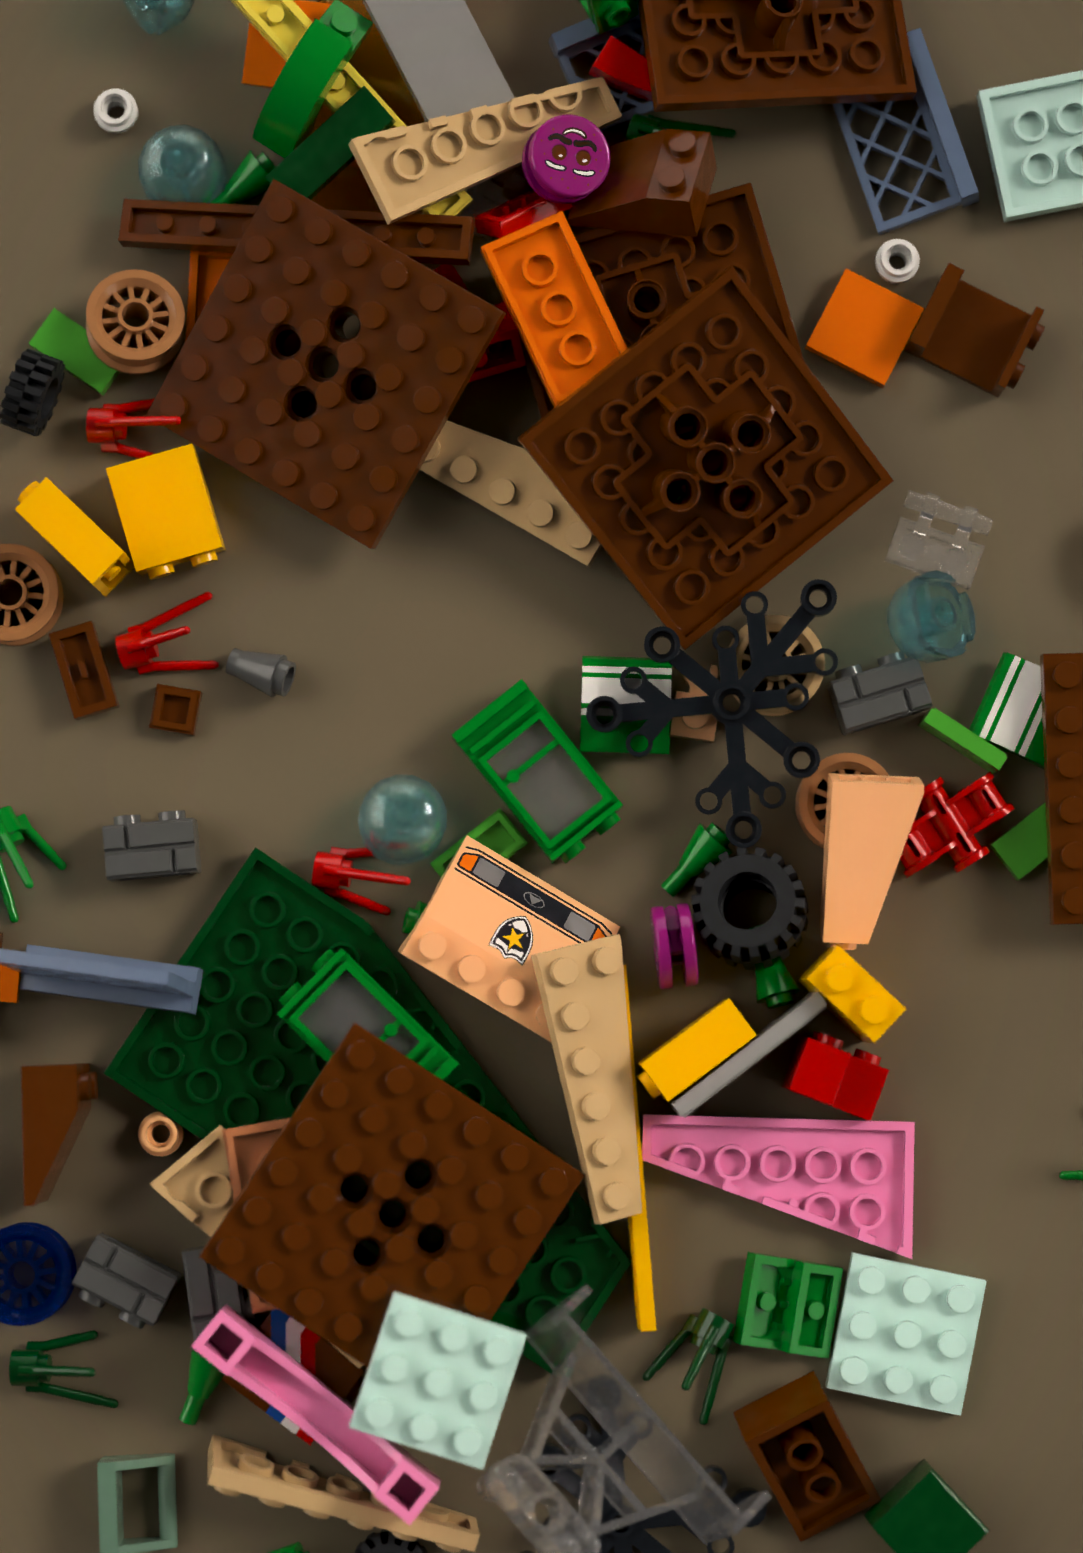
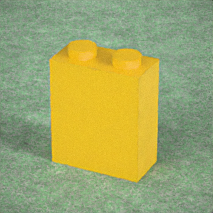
M193 444L106 468L135 571L138 574L148 573L149 580L161 578L175 573L174 565L191 561L192 567L206 565L218 560L216 553L226 551L198 453Z
M47 477L41 483L37 481L32 482L19 495L18 501L20 504L15 510L105 597L133 570L134 564L129 556Z
M839 945L828 947L797 980L809 992H819L828 1004L826 1005L827 1009L862 1042L875 1043L906 1010L899 1001Z
M729 998L722 999L640 1060L637 1064L643 1071L636 1077L652 1098L655 1099L661 1095L664 1100L670 1101L757 1035Z

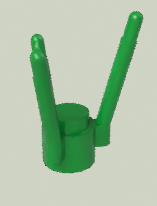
M11 806L0 808V852H7L26 888L31 889L34 883L16 849L25 840L22 833H25L59 870L66 869V863L32 827L25 814L16 816ZM0 856V890L10 921L16 923L19 920V916Z

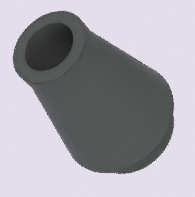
M234 648L227 660L226 673L238 677L270 697H274L276 694L284 697L288 694L293 684L296 664L288 661L286 655L243 651Z

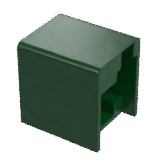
M925 1459L920 1461L881 1498V1501L877 1502L864 1514L871 1527L895 1553H967L989 1532L984 1523Z

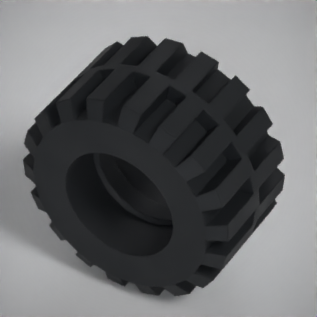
M756 847L754 854H748L747 848H736L737 856L729 858L726 851L718 855L720 860L718 865L714 866L709 862L703 868L706 876L704 879L698 877L694 884L697 893L691 897V906L694 910L692 915L695 925L711 953L718 959L723 957L726 964L736 968L737 963H741L745 970H755V964L763 963L764 968L774 966L772 960L778 956L782 961L790 956L789 948L792 945L798 948L802 942L801 932L807 931V913L809 908L802 882L798 879L797 873L791 864L786 866L783 857L776 853L770 857L767 855L766 849ZM751 888L762 889L771 893L776 898L777 905L774 914L760 927L740 929L730 925L725 919L724 914L727 904L734 895L743 890Z

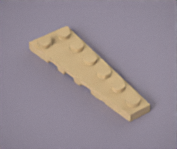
M598 77L549 89L541 94H529L513 98L505 103L488 107L484 105L472 108L468 112L448 117L444 115L432 118L424 123L407 127L403 125L352 139L348 145L387 225L522 165V153L528 138L542 124L553 117L566 114L577 115L588 119L599 129H602L617 122L622 117V114L604 77Z
M446 421L420 470L590 567L602 546L526 449Z
M212 1435L208 1448L207 1485L214 1486L216 1491L224 1495L239 1496L243 1493L259 1497L262 1503L271 1507L282 1508L286 1504L302 1508L306 1514L315 1518L327 1519L330 1516L346 1519L350 1525L362 1530H372L374 1527L389 1530L394 1536L402 1540L416 1541L420 1538L432 1541L439 1548L449 1552H460L462 1549L472 1552L476 1550L480 1537L476 1517L428 1502L411 1525H408L375 1498L372 1492L362 1491V1486L350 1477L336 1473L335 1476H331L327 1480L310 1470L309 1464L293 1460L291 1465L283 1466L265 1458L267 1454L265 1450L218 1435Z

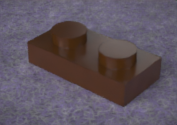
M88 621L49 633L74 719L80 720L119 708L94 623Z

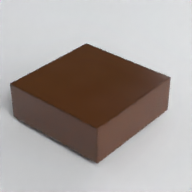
M157 684L149 728L195 736L202 692Z

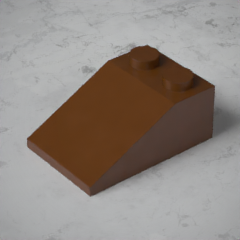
M664 129L610 145V167L605 180L584 199L572 203L573 207L570 209L567 218L569 226L697 237L717 170L710 132Z
M90 1063L21 1066L24 1206H34L49 1199L91 1110V1099L98 1098L97 1072H90Z
M814 1370L733 1412L746 1445L800 1542L881 1501L873 1482Z

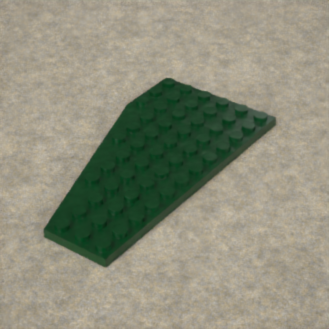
M256 847L176 964L197 967L203 970L196 1015L147 1008L103 1073L202 1140L219 1125L229 1129L290 1118L326 1065V1062L277 1015L284 1007L279 1002V999L297 981L304 986L316 974L311 967L327 950L330 949L336 954L342 948L460 1063L443 1081L540 1144L372 926ZM347 970L298 1018L333 1053L354 1022L379 1038L384 1033L385 1026L388 1023H394L396 1020ZM402 1024L398 1027V1033L385 1041L405 1056L419 1043ZM423 1162L411 1163L406 1168L405 1180L412 1185L425 1183L430 1175L429 1166ZM358 1175L346 1177L341 1184L342 1194L350 1199L362 1196L367 1188L366 1181ZM577 1190L574 1191L490 1320L491 1322L526 1332L527 1337L521 1354L555 1377L558 1376L631 1264L629 1257L603 1224H594L591 1208ZM398 1201L385 1202L379 1210V1217L388 1224L396 1223L403 1218L405 1207ZM435 1226L424 1227L418 1234L417 1242L426 1249L434 1248L442 1240V1231ZM364 1239L357 1243L377 1257L379 1245L375 1241Z

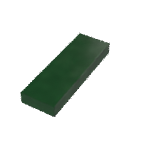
M363 86L267 174L265 178L270 184L275 179L311 200L355 160L348 145L352 139L387 130L396 121L371 92Z

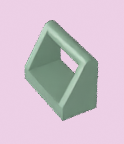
M175 1454L103 1456L97 1462L100 1553H142L178 1547ZM157 1466L159 1537L124 1538L122 1470Z

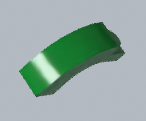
M334 0L320 20L315 19L283 67L262 108L252 138L284 159L307 139L313 131L319 110L328 92L348 61L369 35L373 22L339 0Z

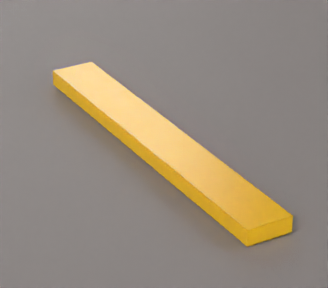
M625 964L623 967L642 1213L629 1216L627 1219L636 1326L640 1332L657 1331L627 968Z

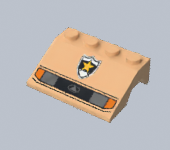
M466 835L439 880L429 903L412 931L401 944L398 952L551 1042L531 955L615 935L618 933L620 926Z

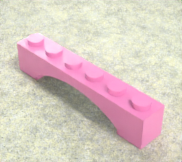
M228 1304L217 1313L191 1346L226 1376L229 1375L305 1431L352 1472L374 1494L375 1498L408 1525H411L440 1488L441 1479L398 1443L349 1428L354 1407Z

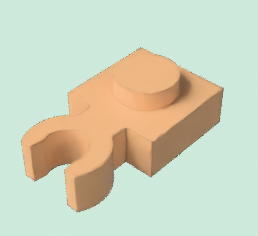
M711 665L709 673L715 678H718L717 665ZM685 676L684 680L689 686V692H675V699L708 696ZM712 714L673 717L671 720L670 737L713 743L717 720Z

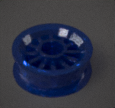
M22 1222L0 1229V1251L9 1261L7 1262L0 1258V1269H3V1273H0V1280H3L5 1283L0 1287V1322L13 1326H28L39 1323L59 1311L73 1292L75 1286L72 1285V1282L77 1274L73 1251L68 1242L57 1231L43 1224ZM26 1240L33 1242L28 1254L26 1250ZM13 1241H16L17 1255L9 1245ZM42 1246L48 1252L38 1258L37 1254ZM52 1257L55 1266L44 1267L43 1263ZM20 1261L27 1262L34 1269L35 1277L30 1286L19 1284L14 1277L15 1265ZM56 1274V1282L45 1278V1275ZM40 1286L51 1290V1294L47 1297ZM10 1290L12 1292L8 1301H6L1 1295ZM31 1293L40 1304L32 1306ZM20 1294L23 1307L15 1305Z

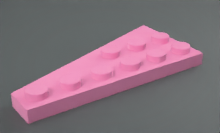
M642 1114L641 1149L643 1161L912 1259L915 1122L698 1115L680 1117L679 1115Z

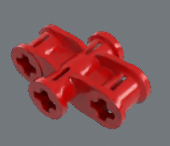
M991 771L958 791L951 798L943 788L945 781L942 777L937 778L924 787V794L919 805L924 815L914 820L900 857V861L905 867L903 874L906 878L925 868L947 851L955 862L953 869L956 873L990 852L987 846L980 845L974 834L995 823L1015 809L1012 803L1005 802L992 782L994 775Z

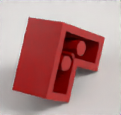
M814 1032L812 1038L800 1037L782 1088L871 1121L889 1073L888 1069L879 1066L881 1057L857 1048L852 1056V1054L841 1050L844 1044L843 1041L820 1032Z

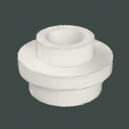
M115 88L106 90L98 96L93 112L98 125L102 129L110 133H122L129 130L135 124L138 117V106L130 93ZM120 106L124 108V113L119 118H111L109 116L111 108Z
M892 239L885 242L879 248L875 257V266L878 274L884 280L894 284L909 281L916 274L920 264L917 249L910 242L903 239ZM899 256L904 260L905 266L901 269H895L890 265L889 258Z

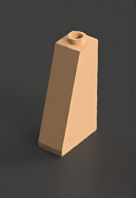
M828 773L819 933L823 943H830L829 947L839 945L843 950H854L857 948V944H869L924 794V784L919 777Z

